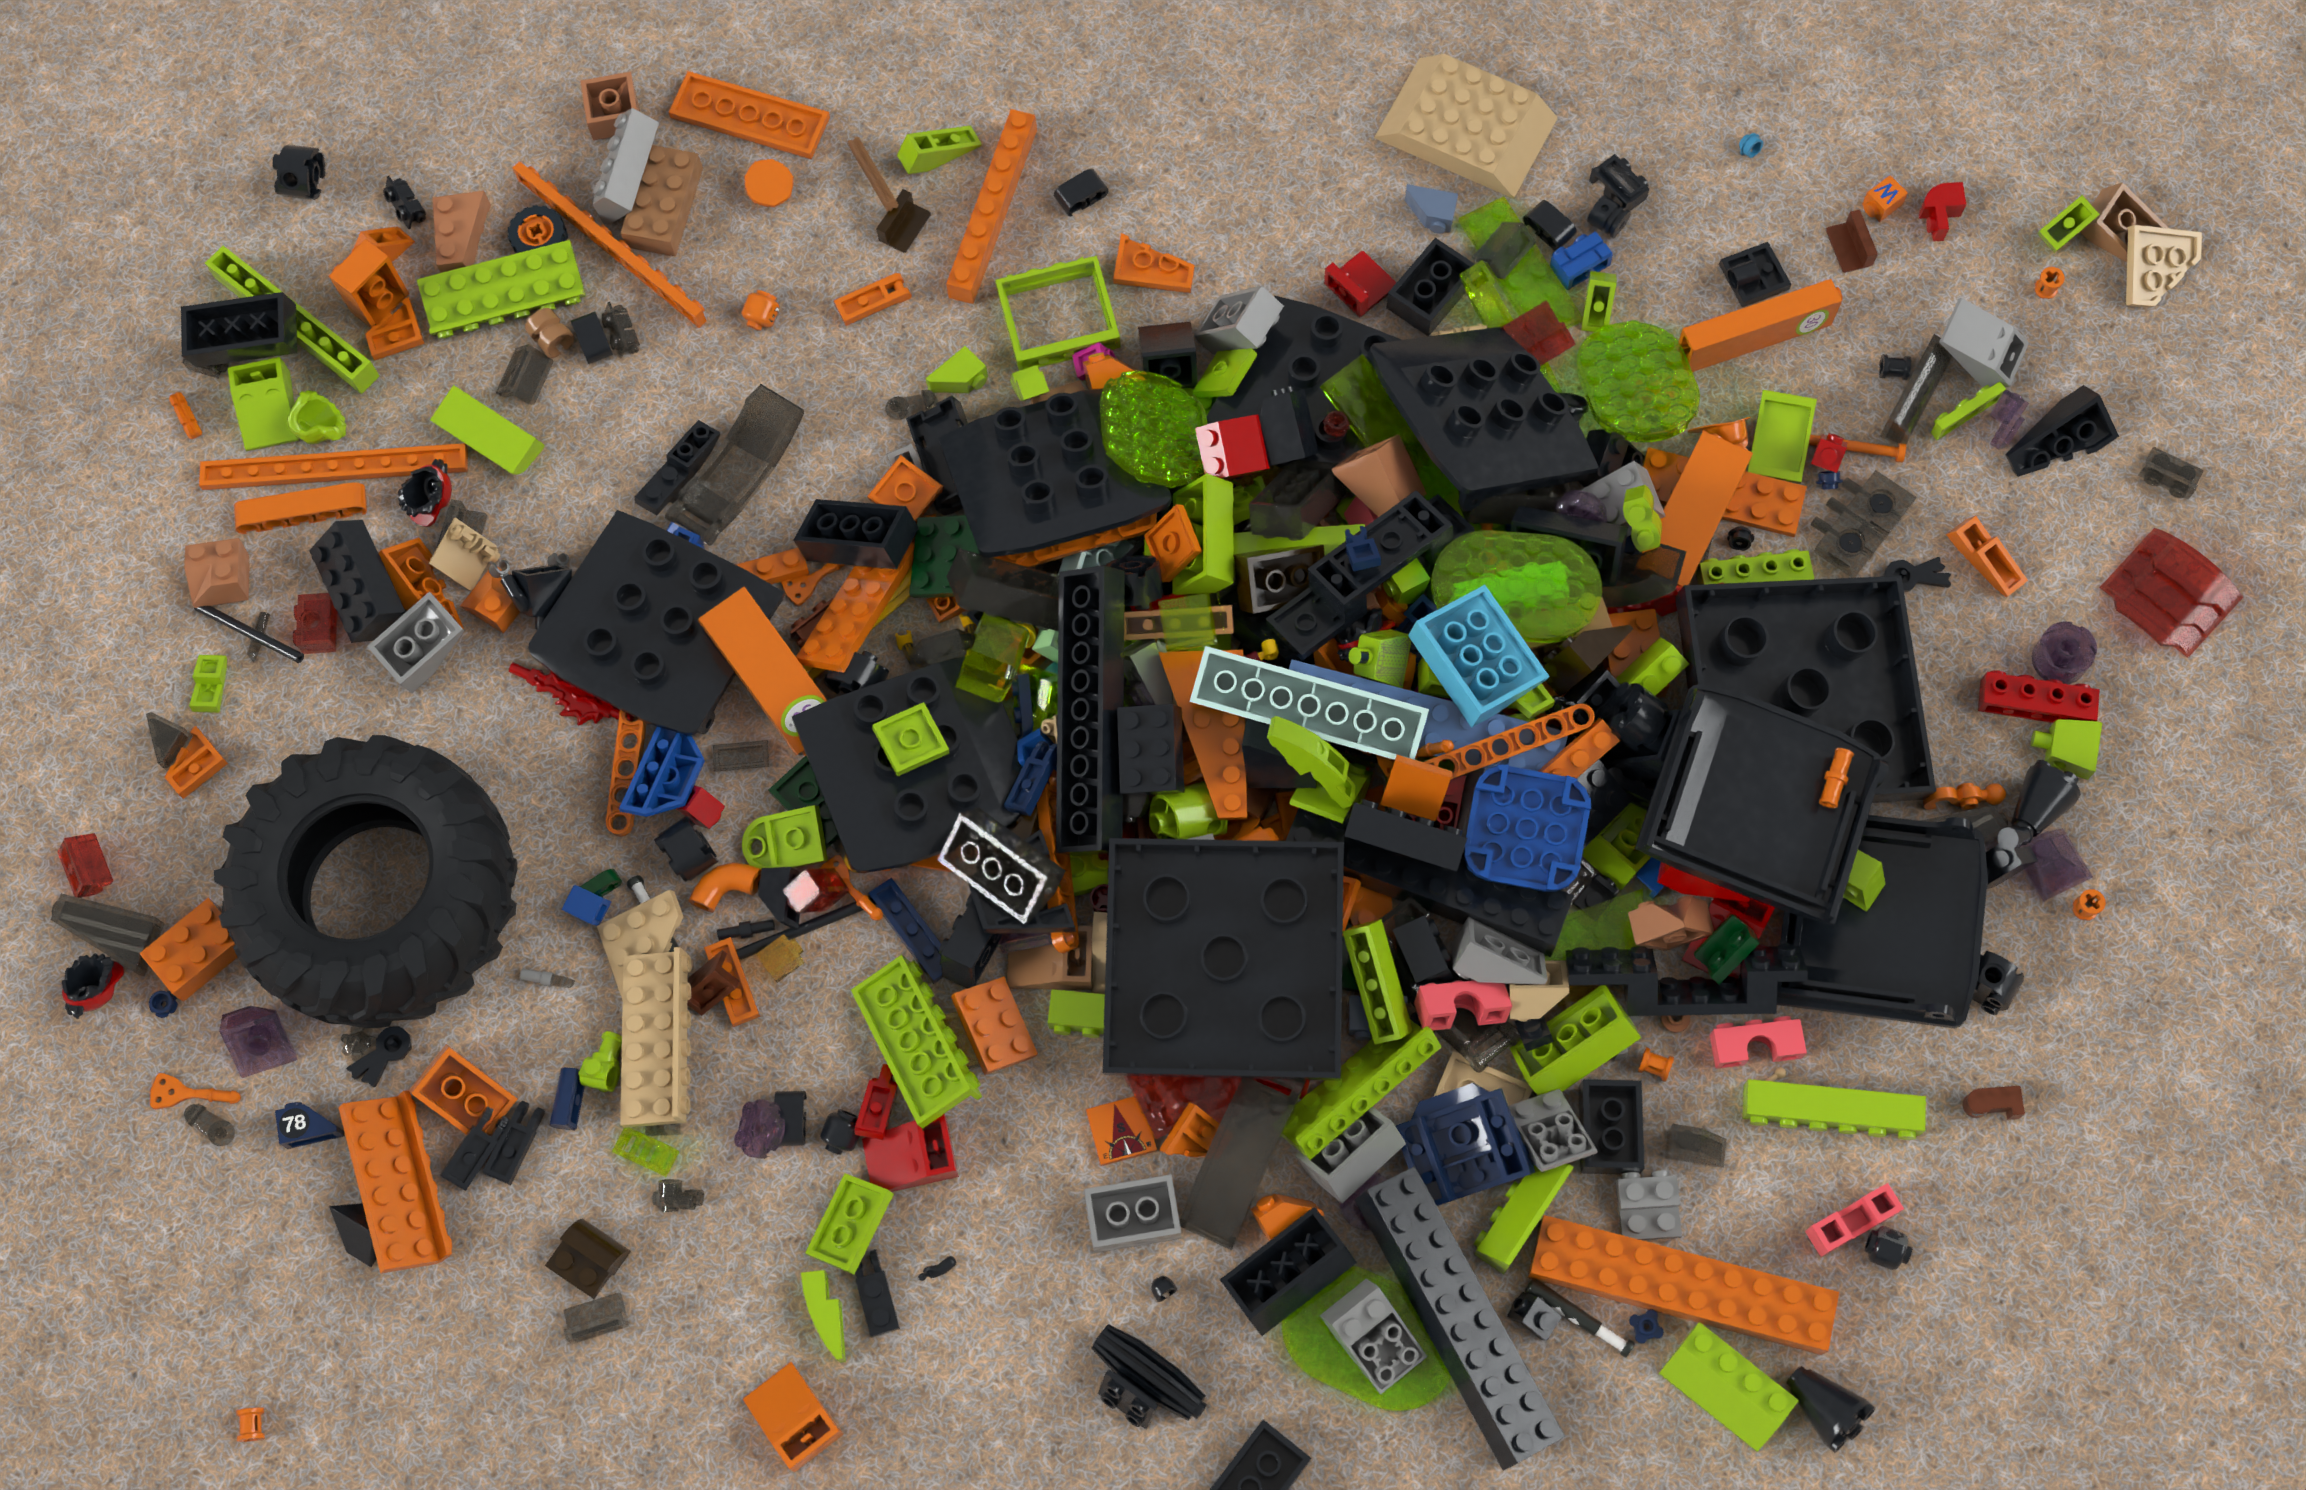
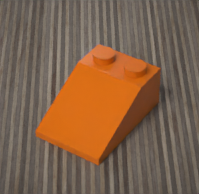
M447 1044L409 1089L412 1095L465 1134L468 1133L472 1125L475 1126L480 1115L488 1106L493 1109V1113L482 1130L490 1135L497 1121L502 1116H505L518 1100V1098Z

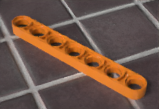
M1576 704L1429 759L1423 763L1438 767L1440 761L1444 759L1450 760L1454 764L1452 780L1583 731L1594 722V711L1587 704ZM1583 709L1587 712L1589 719L1585 725H1578L1574 722L1573 713L1575 710ZM1556 719L1561 723L1562 729L1558 735H1551L1547 732L1546 723L1548 720ZM1524 729L1531 730L1535 735L1533 744H1522L1519 740V733ZM1502 739L1508 744L1506 754L1497 755L1493 752L1492 744L1495 740ZM1474 749L1481 754V761L1478 765L1473 766L1466 762L1465 754L1468 750Z
M620 710L606 814L607 829L619 837L626 836L632 831L635 815L620 812L619 807L621 803L617 802L616 795L619 790L628 789L643 757L647 723L640 719L634 722L628 721L627 713ZM636 735L637 744L633 748H625L623 745L625 737ZM625 762H632L634 765L633 772L627 776L621 775V765ZM618 816H625L627 819V824L622 830H615L613 828V821Z
M1054 769L1037 802L1039 829L1042 830L1050 854L1049 859L1043 860L1048 909L1067 903L1076 932L1051 933L1055 949L1060 953H1066L1078 947L1079 934L1070 855L1056 853L1057 771Z

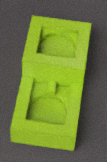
M226 655L198 656L192 676L196 683L189 704L192 712H220L227 670Z

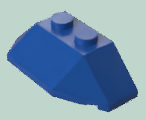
M656 727L619 807L620 812L648 817L686 805L705 762L691 735L686 736Z

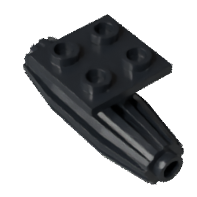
M1108 1324L1093 1343L1091 1349L1110 1368L1105 1373L1098 1394L1101 1396L1103 1403L1112 1409L1118 1408L1126 1414L1125 1418L1136 1427L1142 1426L1144 1429H1147L1158 1406L1187 1421L1192 1416L1198 1419L1205 1410L1207 1404L1203 1401L1206 1395L1181 1369L1142 1340Z

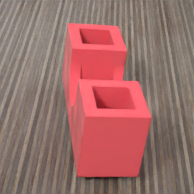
M1457 980L1452 983H1429L1419 986L1414 1001L1422 1029L1428 1026L1432 1031L1451 1029L1457 1013L1456 1008H1465L1471 1011L1476 1017L1478 1026L1506 1023L1512 1008L1505 983H1485L1475 980Z
M1782 1016L1773 1019L1774 1022L1762 1023V1020L1757 1019L1745 1022L1744 1026L1734 1027L1733 1023L1717 1025L1716 1029H1713L1709 1035L1715 1068L1744 1066L1749 1060L1747 1045L1753 1041L1762 1042L1769 1047L1773 1062L1802 1059L1807 1051L1801 1020H1791L1790 1016Z
M1886 1183L1841 1211H1837L1815 1223L1805 1233L1820 1257H1823L1904 1210V1207L1890 1185Z

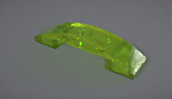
M1480 260L1462 272L1460 277L1463 286L1483 325H1486L1487 328L1501 327L1528 353L1532 354L1537 351L1524 328L1519 329L1493 286L1496 281L1484 261Z

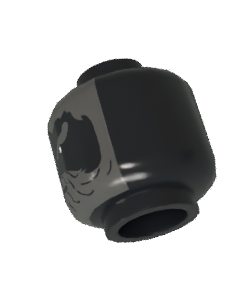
M1881 1226L1877 1230H1871L1864 1251L1868 1253L1869 1260L1872 1263L1890 1270H1896L1900 1267L1901 1263H1908L1912 1254V1247L1908 1246L1906 1234L1886 1226Z

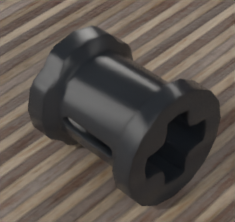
M1887 354L1881 356L1879 378L1885 379L1886 376H1892L1908 380L1911 373L1910 356H1905L1904 358H1891Z

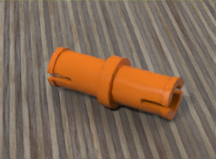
M1844 748L1835 749L1830 770L1824 776L1826 783L1819 800L1821 805L1833 809L1838 807L1843 786L1847 785L1849 780L1847 773L1854 756L1852 751Z

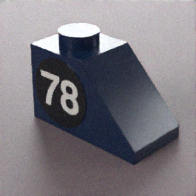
M301 1102L288 1103L284 1106V1109L275 1110L279 1144L286 1149L345 1136L344 1130Z

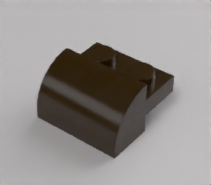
M581 1218L564 1232L560 1238L562 1242L545 1266L595 1300L611 1275L614 1276L631 1251Z

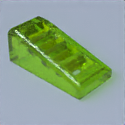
M630 1127L623 1129L612 1150L613 1153L664 1177H667L679 1154V1151L672 1146ZM634 1136L636 1139L629 1153L624 1150L631 1137ZM642 1141H645L646 1143L639 1157H636L635 1154ZM655 1146L656 1149L650 1161H645L652 1147Z

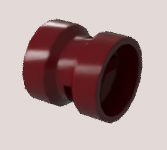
M1108 884L1098 885L1091 891L1090 902L1095 912L1107 913V907L1103 906L1108 904Z

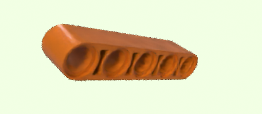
M356 482L247 499L234 504L235 529L240 534H246L247 531L256 530V532L273 530V527L283 526V528L298 526L301 522L307 521L310 524L326 521V518L336 517V519L352 517L356 513H362V515L367 513L365 486Z

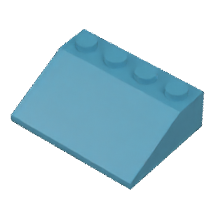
M1486 585L1417 620L1408 634L1471 728L1496 715L1550 677Z

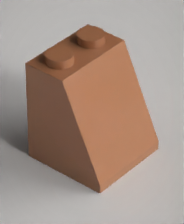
M1399 434L1354 452L1331 469L1333 474L1378 517L1415 490L1422 496L1427 494Z

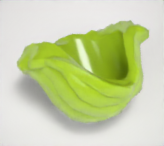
M306 390L299 393L300 396L289 412L287 419L289 429L297 438L313 445L329 439L337 441L346 435L345 418L334 403L324 396L317 394L316 391Z

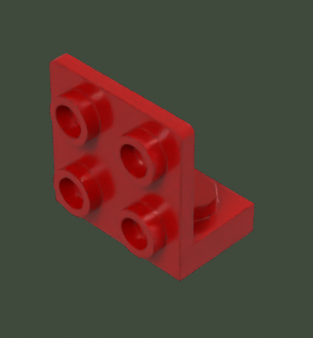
M1360 251L1340 268L1333 262L1325 268L1324 284L1359 318L1385 298L1397 283L1364 251Z

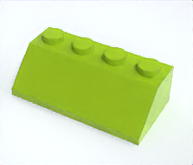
M1206 473L1173 493V507L1176 504L1184 505L1202 549V552L1173 579V594L1217 593L1233 584L1234 496L1232 482Z
M1600 985L1547 1022L1554 1042L1526 1052L1522 1040H1520L1509 1049L1528 1085L1539 1096L1557 1089L1563 1092L1642 1037L1608 986Z
M1567 1163L1543 1172L1533 1164L1535 1173L1525 1176L1520 1184L1514 1181L1505 1195L1509 1198L1508 1203L1504 1208L1501 1206L1496 1208L1489 1219L1494 1224L1488 1233L1482 1230L1473 1245L1478 1248L1474 1255L1504 1275L1574 1168Z
M1700 1322L1692 1328L1659 1372L1662 1377L1756 1452L1760 1450L1780 1427L1799 1401Z

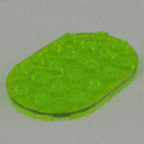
M1630 320L1628 322L1604 325L1589 335L1581 344L1577 353L1576 367L1578 378L1594 419L1608 433L1615 432L1625 436V440L1633 442L1662 441L1686 430L1688 423L1697 416L1700 404L1698 384L1682 346L1666 330L1651 324Z
M1128 371L1121 373V376L1116 379L1110 378L1105 383L1100 396L1102 441L1107 455L1119 467L1143 483L1150 482L1164 485L1168 488H1175L1176 486L1190 484L1204 474L1195 430L1196 427L1207 425V416L1202 403L1195 395L1190 397L1185 390L1181 389L1182 385L1168 377L1146 371Z
M1492 530L1464 534L1450 542L1440 553L1434 565L1431 579L1432 596L1437 609L1486 585L1526 642L1553 643L1564 641L1570 635L1572 637L1575 636L1576 633L1592 621L1602 596L1601 577L1592 558L1575 543L1562 537L1545 534Z
M1352 1266L1281 1322L1285 1347L1298 1368L1316 1381L1378 1409L1404 1412L1420 1408L1434 1400L1450 1381V1373L1402 1286L1364 1268ZM1366 1278L1380 1288L1427 1355L1423 1361L1382 1394L1378 1393L1320 1317L1322 1313Z

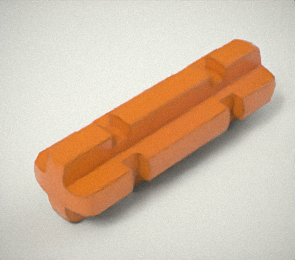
M181 392L170 395L169 401L174 407V411L184 427L186 435L190 439L201 436L202 430L197 424V420L190 406H188L185 396Z

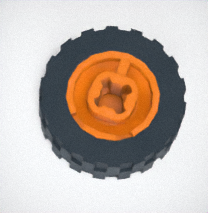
M538 205L530 208L526 207L523 211L515 214L516 216L511 219L507 230L509 233L508 239L516 253L567 241L568 239L567 229L561 216L554 209H549L543 205L542 207Z

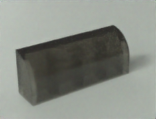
M1933 335L1880 437L1896 445L1899 443L1907 444L1953 357L1940 344L1941 337Z

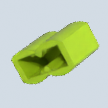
M1646 485L1627 489L1623 504L1624 517L1632 527L1631 537L1633 544L1640 552L1658 548L1662 534L1661 519L1653 510L1654 498Z

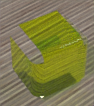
M1217 591L1218 602H1219V608H1220V614H1221V620H1222V626H1223V632H1224V637H1225V627H1224V621H1223V615H1222V609H1221L1219 591ZM1209 592L1158 602L1166 650L1159 646L1152 602L1149 603L1155 643L1159 651L1167 653L1218 644Z
M984 611L974 633L976 639L973 648H968L955 687L994 702H1001L1006 697L1017 675L1029 639V631L1021 625Z

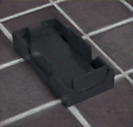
M950 396L936 403L935 407L925 412L920 411L906 418L924 472L944 487L942 493L934 501L936 510L944 516L959 511L963 507L938 437L959 428L958 421L962 426L968 424L961 402L955 397ZM922 440H925L927 446L926 448L924 447Z

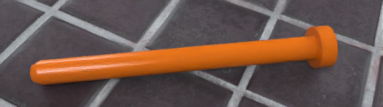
M1810 434L1809 445L1817 446L1821 436ZM1843 440L1847 442L1846 451L1895 457L1896 462L1903 463L1905 458L1906 444L1899 443L1898 447Z

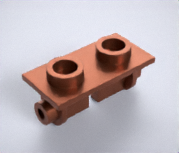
M833 598L828 602L822 600L812 609L813 614L806 619L801 617L791 625L790 637L793 638L797 635L798 639L795 642L800 648L807 641Z

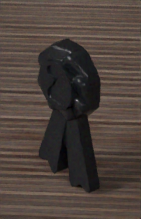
M1940 557L1917 566L1905 560L1893 561L1888 565L1883 576H1901L1904 592L1911 591L1917 583L1946 588L1951 586L1949 581L1950 573H1937L1945 568L1940 563Z
M400 1026L385 1028L376 1038V1050L349 1065L346 1069L352 1072L354 1080L366 1072L361 1081L376 1087L388 1062L403 1060L412 1049L411 1035Z

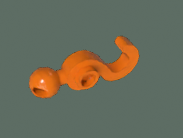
M1963 783L1956 787L1957 790L1953 787L1936 788V792L1922 801L1924 808L1928 810L1936 809L1935 803L1939 801H1949L1952 805L1961 806L1962 810H1970L1978 807V803L1981 801H1986L1990 805L2000 804L2006 797V790L1997 783H1992L1983 790L1978 786H1974L1973 783Z

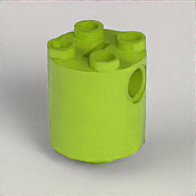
M1205 781L1184 786L1185 793L1157 794L1152 798L1149 824L1152 832L1158 839H1189L1212 833L1213 837L1227 833L1228 820H1218Z

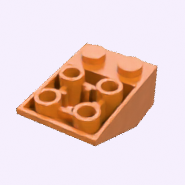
M792 1362L743 1398V1401L775 1450L793 1472L798 1471L844 1435Z

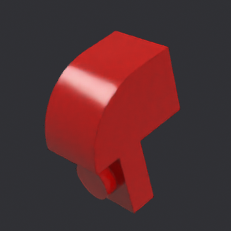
M1963 182L1942 183L1934 186L1927 193L1919 211V219H1927V232L1932 233L1933 241H1944L1949 231V217H1961L1967 205Z

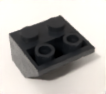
M1615 428L1589 430L1586 440L1599 469L1596 473L1589 474L1586 480L1578 482L1587 487L1633 461L1642 466L1645 456Z

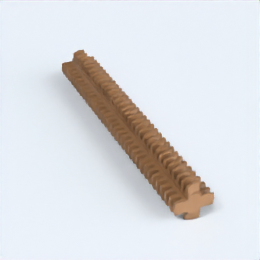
M855 137L853 140H848V146L887 211L897 208V200H895L877 166H875L871 156L865 149L862 141H860L861 139Z

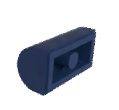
M564 1067L560 1070L549 1124L553 1128L572 1131L577 1129L585 1086L580 1083L579 1069Z

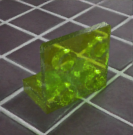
M1024 663L1020 665L1019 672L1026 671L1029 673L1034 724L1032 732L1041 728L1042 722L1045 719H1051L1054 715L1058 714V674ZM1015 696L1013 707H1018L1017 696Z

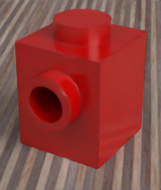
M1828 433V436L1821 434L1811 464L1837 473L1847 449V442H1844V438L1836 434Z
M694 785L686 805L676 809L684 816L688 815L696 825L710 829L720 820L721 812L725 805L702 787Z

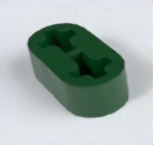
M608 869L579 887L603 897L622 884V880L615 869Z

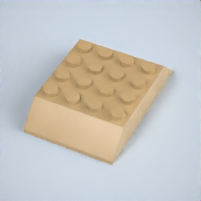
M1439 54L1418 59L1374 138L1514 199L1558 117L1537 93L1449 55Z

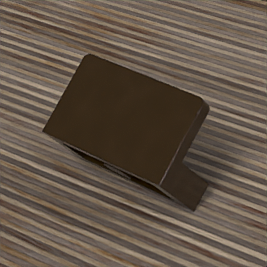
M902 189L896 198L898 207L892 208L891 211L886 213L876 230L879 241L906 253L931 213L915 205L912 193Z

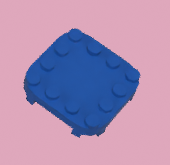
M1509 764L1497 765L1486 770L1479 777L1475 786L1467 826L1464 860L1468 870L1477 877L1487 881L1539 891L1552 892L1567 888L1577 877L1581 867L1584 841L1591 810V798L1586 788L1577 781L1578 779L1568 775L1561 776L1511 767Z

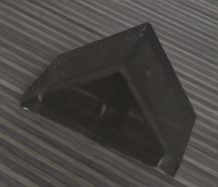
M152 712L146 713L157 763L168 771L170 766L175 763L176 756L181 747L185 748L192 735L185 728Z

